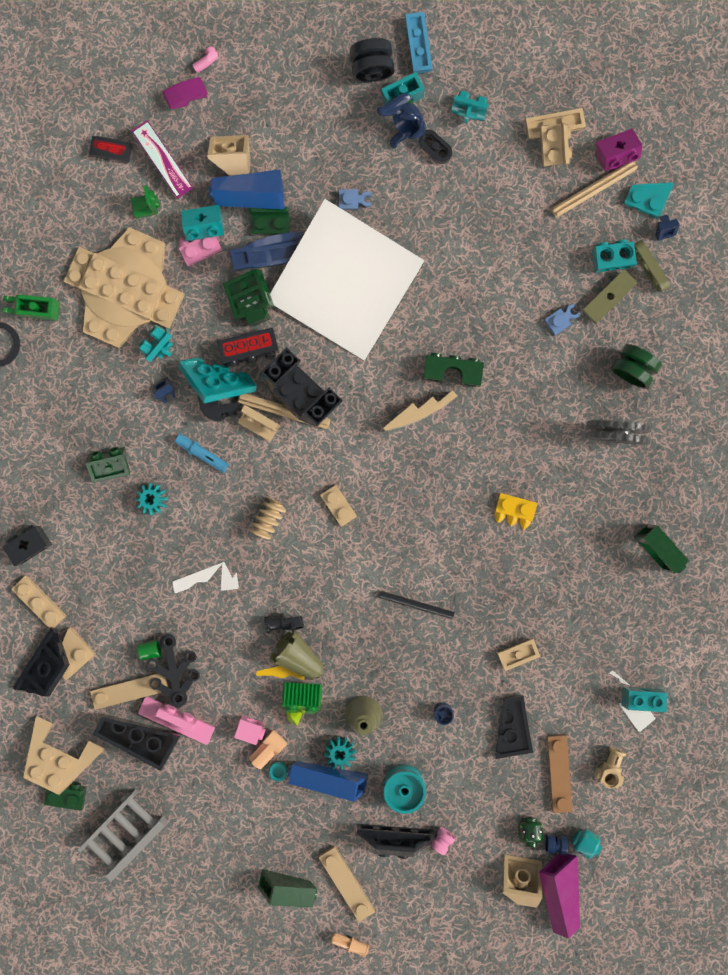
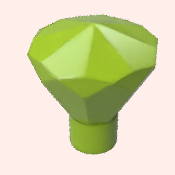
M297 710V713L286 712L288 721L295 726L299 724L302 715L305 713L304 710Z

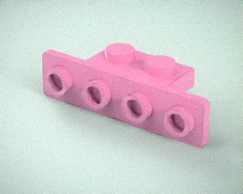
M148 696L144 698L138 712L141 716L206 745L209 743L215 730L214 726L195 718L193 715L186 712L183 713L174 706L161 703Z

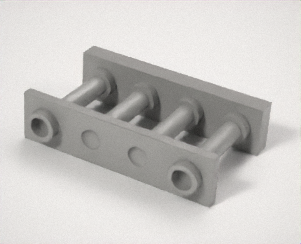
M136 789L131 794L127 792L120 799L122 803L92 835L87 833L80 841L82 843L78 849L80 853L88 846L109 866L108 869L110 871L106 878L110 882L116 878L168 822L164 816L159 820L153 819L133 799L138 792ZM126 805L148 824L149 830L145 834L143 832L140 833L120 813ZM113 818L135 838L136 844L133 847L126 846L107 827ZM100 832L122 852L121 855L123 857L119 861L112 859L93 840Z

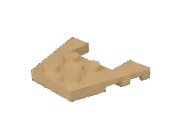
M37 716L23 778L60 795L104 751V748L88 741L79 759L43 743L53 724Z

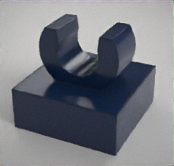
M668 215L660 216L661 222H658L655 234L657 240L660 241L676 236L680 225L678 220H670Z
M168 377L151 387L157 400L161 398L164 403H167L166 394H171L173 398L176 397L173 385Z

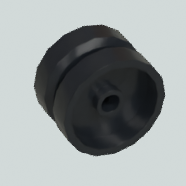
M369 38L358 41L349 48L350 59L353 63L352 75L355 81L361 83L386 80L394 74V62L391 59L392 47L389 40Z

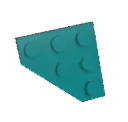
M199 358L179 361V369L203 403L256 392L257 385L247 373L240 371L237 374L229 371L228 367L214 364L212 366L203 363L204 360Z

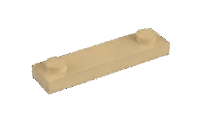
M159 673L91 690L94 709L162 693L159 690L152 689L149 682L152 678L157 677L161 680L162 684L169 687L168 680ZM154 680L152 682L153 687H157L159 685L158 680Z
M334 845L321 853L318 858L358 922L375 913L373 905L336 846Z

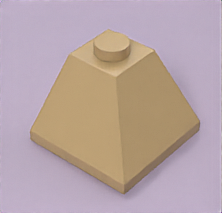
M249 135L210 137L208 159L230 176L248 174L250 172Z
M504 855L503 894L518 905L537 908L542 900V883L539 871L542 869V861Z

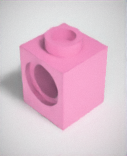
M242 716L234 738L256 745L258 739H263L266 730L263 729L264 722Z

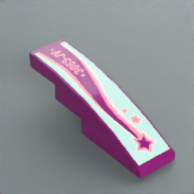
M148 120L131 130L177 199L193 189Z

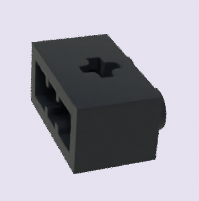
M31 525L25 528L23 534L19 537L15 535L6 541L8 544L2 548L15 567L22 565L52 546V543L41 526L34 527ZM26 541L29 542V544L27 545V548L24 547V545L26 544Z

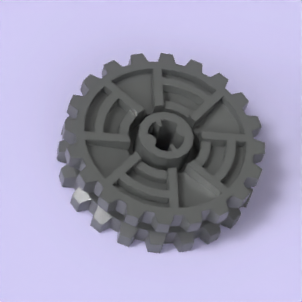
M612 420L587 421V427L600 431L587 432L585 434L586 439L633 445L650 444V438L637 435L650 433L652 431V426Z

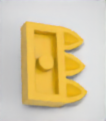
M500 493L495 509V519L499 523L507 514L508 524L513 526L520 518V526L524 530L533 521L537 503Z

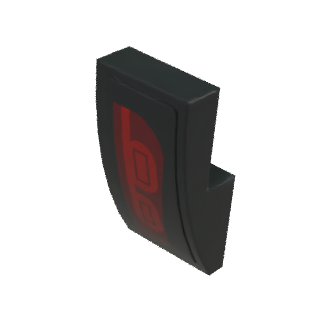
M92 136L89 156L128 164L132 143Z

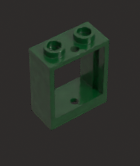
M648 524L634 536L663 571L679 574L687 567L686 564L689 560L659 525Z

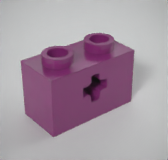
M633 128L596 142L595 155L604 171L616 169L621 165L641 158L642 143Z

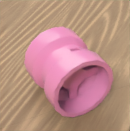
M440 827L437 831V836L429 844L438 853L445 855L448 851V846L453 844L456 838L451 832Z

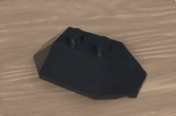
M357 823V834L372 852L380 857H389L390 855L401 859L414 857L434 840L432 829Z

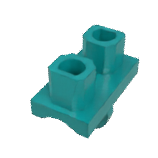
M460 91L458 96L455 95L451 113L465 117V124L468 123V119L484 121L489 105L487 104L486 97L478 96L475 101L468 99L469 94L465 91Z
M154 325L149 332L155 338L152 344L146 339H143L138 344V348L149 362L156 355L160 359L164 354L169 357L172 355V351L169 348L173 343L168 341L172 335L169 333L170 330L165 327L163 329Z

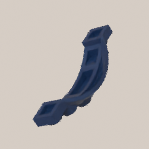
M306 231L273 235L246 244L243 248L229 250L233 271L288 264Z

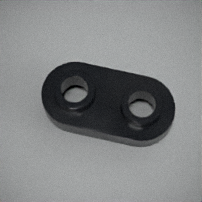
M428 129L419 137V146L437 163L445 164L450 161L452 148L435 131ZM430 139L432 143L426 144L425 140ZM444 152L446 156L440 157L439 153Z

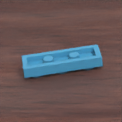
M425 13L405 14L413 73L432 72Z

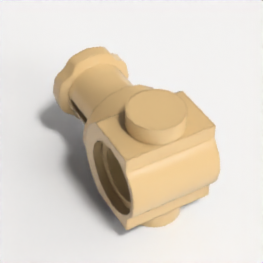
M610 747L608 760L603 762V765L599 768H596L594 779L599 780L605 787L613 789L623 785L624 776H621L622 768H620L623 757L626 756V752ZM608 774H613L611 780L605 781V777Z

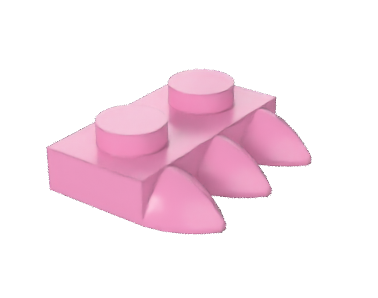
M182 237L179 240V249L187 266L222 251L216 237L191 240V242L186 241Z

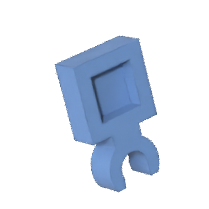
M358 189L339 190V208L342 210H358V205L370 208L372 203H367L364 199L371 197V192H364L362 195H358Z
M574 304L569 305L565 313L562 309H559L544 320L554 336L571 325L569 319H576L580 316V312L576 315L571 314L570 310L575 306Z

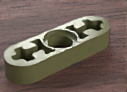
M642 240L636 242L634 246L637 260L656 290L660 293L670 287L667 277L646 244Z

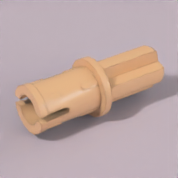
M337 933L332 935V944L347 949L348 953L353 952L366 957L369 951L368 944L359 942L354 937L347 938Z

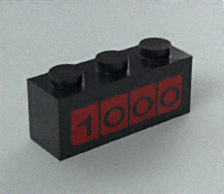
M274 328L217 341L221 362L224 366L227 365L228 368L239 366V362L246 361V363L258 361L257 358L265 356V359L276 357V353H280Z

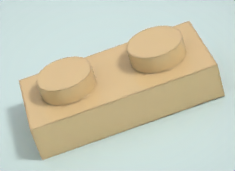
M337 485L320 495L341 527L357 517Z
M533 638L497 652L504 671L541 657Z

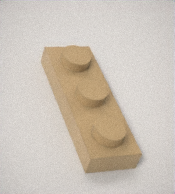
M583 108L526 118L525 125L528 140L541 138L540 126L567 123L571 132L584 130L586 124Z
M27 575L11 589L49 628H55L67 616Z

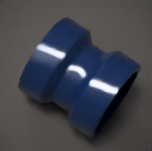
M441 702L434 707L433 713L437 723L448 725L452 722L454 714L449 704Z
M546 834V854L558 852L560 855H567V835L554 836L553 834Z

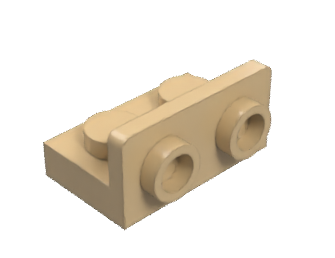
M567 123L540 126L542 166L569 164V159L572 158V150L568 144V139L571 138V130Z
M244 405L241 410L243 414L238 423L266 440L272 441L280 425Z

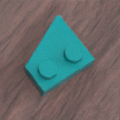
M674 183L631 185L623 204L658 219Z

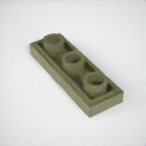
M624 269L582 311L596 324L638 282ZM607 294L611 295L612 300L607 299Z

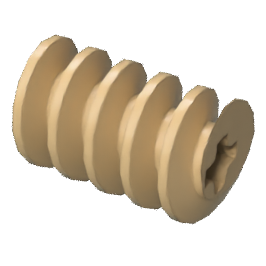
M267 496L270 503L263 502L266 510L259 509L262 516H255L259 522H252L251 524L255 529L248 530L261 538L271 539V535L268 532L274 533L275 529L272 525L278 526L279 523L276 519L283 518L279 512L285 513L287 510L283 507V504Z

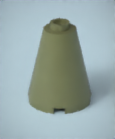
M292 629V633L288 631L275 646L277 648L276 653L272 652L270 655V660L273 663L311 680L318 679L324 672L323 663L294 629Z
M368 696L356 697L346 708V723L351 730L358 734H370L377 730L382 723V708L373 698Z

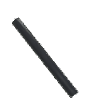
M381 591L379 597L453 619L455 613Z

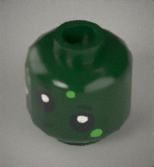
M522 818V821L518 823L519 841L525 843L526 847H537V843L543 841L542 823L537 818Z

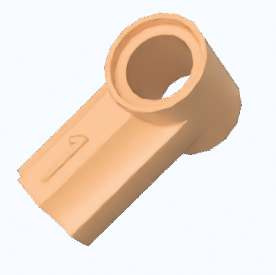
M273 729L264 738L262 744L251 754L249 760L256 768L261 770L274 755H278L283 750L287 742Z

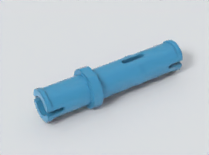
M181 433L177 436L174 443L187 450L189 455H195L222 473L226 471L229 463L200 446L199 442H194Z

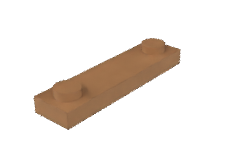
M547 735L553 813L573 812L567 735Z

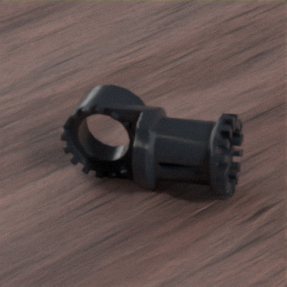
M280 613V616L264 617L268 634L278 629L292 631V629L304 628L302 616L300 618L297 616L295 619L291 617V619L286 620L284 613Z

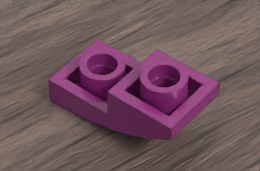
M201 77L180 82L163 91L170 110L188 106L189 101L207 98L208 94Z

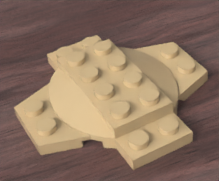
M129 227L110 249L96 254L81 247L78 248L64 282L80 289L86 302L84 333L120 348L140 325L155 322L170 329L185 294L167 286L166 279L162 274L166 246L164 242Z

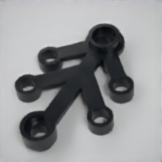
M166 633L160 637V645L165 648L169 670L159 665L158 661L153 658L146 662V667L171 681L172 689L162 684L161 680L157 677L152 678L149 685L152 689L159 690L167 695L171 706L180 708L186 704V692L192 683L199 679L200 673L195 669H191L187 674L188 678L181 687L179 679L189 664L196 660L197 655L194 651H187L177 668L173 650L176 639L172 634ZM167 638L172 640L170 645L165 644ZM189 653L194 654V658L191 660L187 659ZM151 661L156 663L154 668L149 667ZM192 672L197 673V677L194 679L190 677ZM154 680L159 681V685L157 687L152 686V682ZM181 695V700L176 702L175 696Z

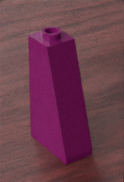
M567 853V855L558 854L539 871L553 933L569 939L580 928L578 858L576 855Z

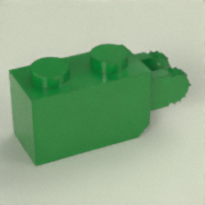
M19 294L15 297L3 296V301L14 302L15 306L14 309L2 308V313L13 314L23 318L58 321L60 302L54 298Z

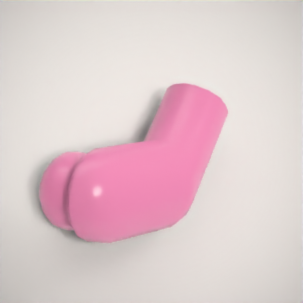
M208 47L205 50L206 55L193 63L197 73L207 68L217 59L218 53L214 47Z

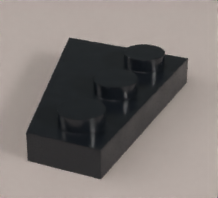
M523 695L503 698L495 759L533 753Z

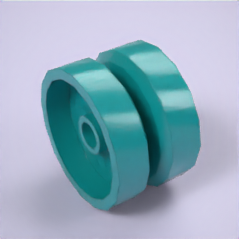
M399 764L391 768L383 781L384 798L387 805L393 811L401 814H410L417 811L424 804L426 798V785L421 772L416 767L408 764Z

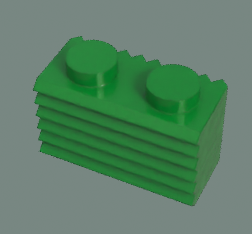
M283 683L282 710H286L287 713H297V710H304L307 714H316L317 711H321L322 684Z

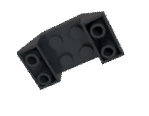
M286 347L260 372V375L270 393L294 416L303 422L318 427L343 400L330 387L324 391L298 367L301 360Z

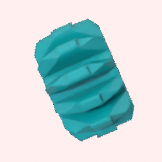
M149 483L148 488L146 485L141 486L143 492L137 490L136 493L140 495V498H135V501H140L137 508H143V514H146L148 511L151 516L155 514V511L159 514L162 512L160 507H167L162 501L168 500V497H162L166 490L159 491L161 485L157 484L154 487L153 483ZM149 495L155 496L153 502H148V500L150 499Z
M337 736V742L331 738L329 740L330 745H325L327 751L324 752V757L328 758L326 760L327 764L333 762V769L340 765V770H343V764L350 767V761H355L353 754L356 753V749L352 748L354 746L353 742L346 744L348 741L347 737L340 741V736ZM337 750H339L340 752L344 751L343 756H341V754L336 755Z

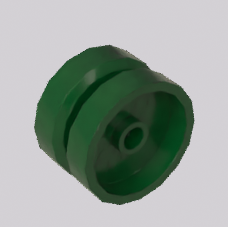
M625 344L620 351L622 359L614 361L611 371L636 387L649 389L653 382L652 375L658 374L662 367V362L653 354L638 346Z

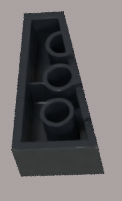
M106 714L100 719L92 735L161 771L182 734Z

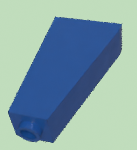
M280 169L211 178V186L208 187L209 196L214 198L215 205L285 209Z
M301 761L292 764L288 771V777H290L289 784L352 802L365 793L368 774L340 770L339 768L333 769L332 767Z

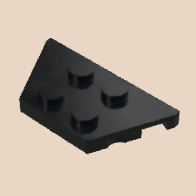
M51 627L12 687L14 690H22L27 693L50 697L70 665L57 628Z

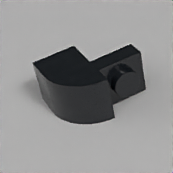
M198 396L202 413L215 422H224L223 414H226V417L237 416V412L241 411V405L238 402L221 405L220 400L203 403Z

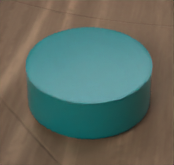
M282 761L273 762L269 768L270 778L277 782L286 778L288 774L287 765Z

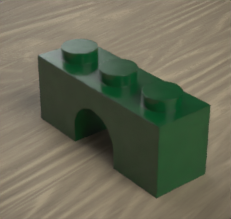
M430 353V355H426L423 380L442 382L444 372L447 369H456L461 375L460 385L480 387L484 363L480 362V359L477 358L461 360V357L456 355H449V358H445L440 353Z

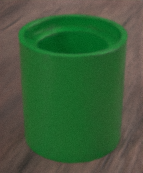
M158 640L138 644V654L141 661L161 657L162 652Z

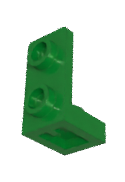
M147 185L143 186L144 196L131 198L136 219L158 214L157 208L160 207L158 196H155L154 191L150 190Z

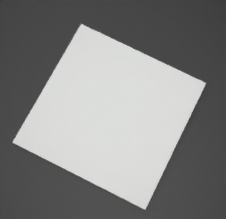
M324 199L270 295L274 306L365 360L425 260Z

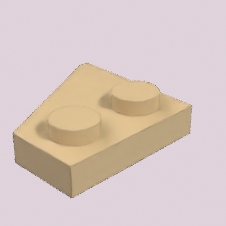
M72 627L67 630L63 640V646L70 664L62 676L65 680H68L96 655Z

